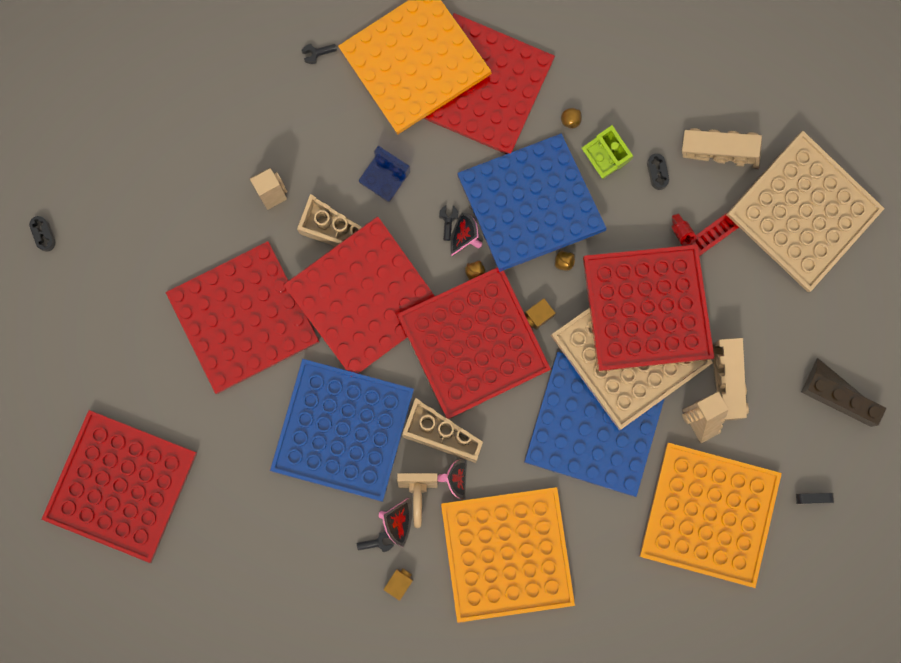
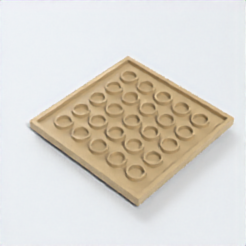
M801 131L726 215L807 292H811L885 208L804 131Z
M590 308L551 335L619 430L623 429L713 363L711 360L598 372Z

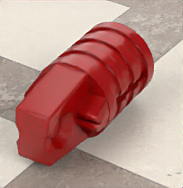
M680 214L673 215V225L671 228L681 245L688 246L693 244L696 240V234L689 223L684 221Z

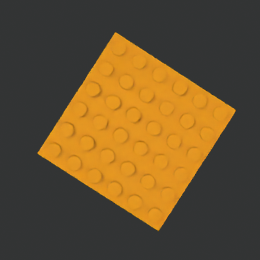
M408 0L338 45L340 51L397 135L492 74L487 64L441 0Z
M667 443L639 557L756 588L782 473Z
M557 487L441 504L457 623L575 606Z

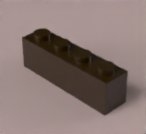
M819 358L816 359L801 393L870 427L880 424L887 409L864 397Z

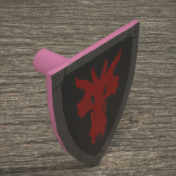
M461 213L454 227L450 246L451 256L469 244L478 249L482 246V242L477 239V223L467 213Z
M464 459L456 460L449 468L447 474L438 475V482H447L452 494L460 499H465L467 460Z
M409 498L387 512H379V518L383 519L387 535L395 544L404 547L411 526Z

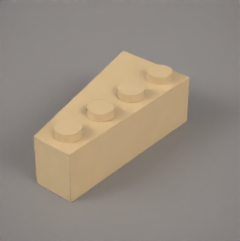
M691 128L690 130H685L683 158L709 161L710 158H713L717 163L725 164L728 161L736 163V166L753 164V168L759 169L762 135L754 132L739 134L737 131L721 133L718 130H709L707 132Z
M310 194L297 230L303 236L337 246L362 227Z
M743 338L718 340L713 344V367L716 392L720 393L729 409L724 420L747 418L749 407L748 403H746L747 388L745 384Z
M716 392L682 409V417L687 424L691 425L700 443H703L721 433L722 424L725 422L724 418H726L729 409L720 393Z
M415 398L402 434L403 438L476 463L483 442Z

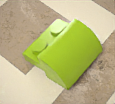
M613 125L582 147V150L602 179L617 169H621L633 159L632 153Z

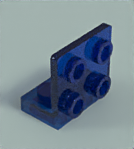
M377 146L374 151L375 158L360 177L359 183L390 202L409 175L410 166L380 146Z

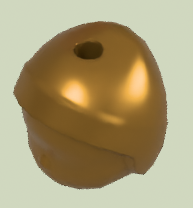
M575 108L566 109L561 115L562 124L571 129L577 128L582 120L580 110Z
M565 251L558 252L555 257V267L564 271H569L573 268L575 255Z
M481 261L468 263L465 267L468 280L486 273Z

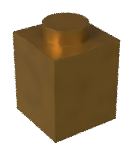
M542 299L525 312L530 327L538 329L556 314L545 299Z
M403 568L401 571L396 569L383 590L400 601L413 581L410 578L412 574Z

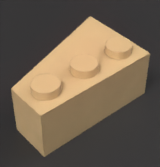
M271 168L250 178L267 210L287 200L285 196L287 190L277 172L273 173Z

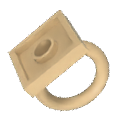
M397 473L398 487L409 488V492L413 493V522L415 528H420L422 525V493L427 492V488H438L437 473Z

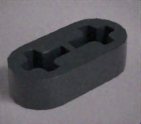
M653 154L647 162L652 186L657 190H662L669 183L666 161L661 154ZM654 159H656L657 162H661L658 165V170L656 168V165L652 164ZM658 174H660L661 179L665 180L662 185L656 182Z
M41 216L33 217L30 220L29 226L36 246L45 252L53 250L55 239L48 221ZM39 221L43 223L41 225L42 232L36 227ZM42 236H44L49 241L47 242L46 247L44 245H41L42 243H44V239Z
M833 493L796 494V504L834 503Z

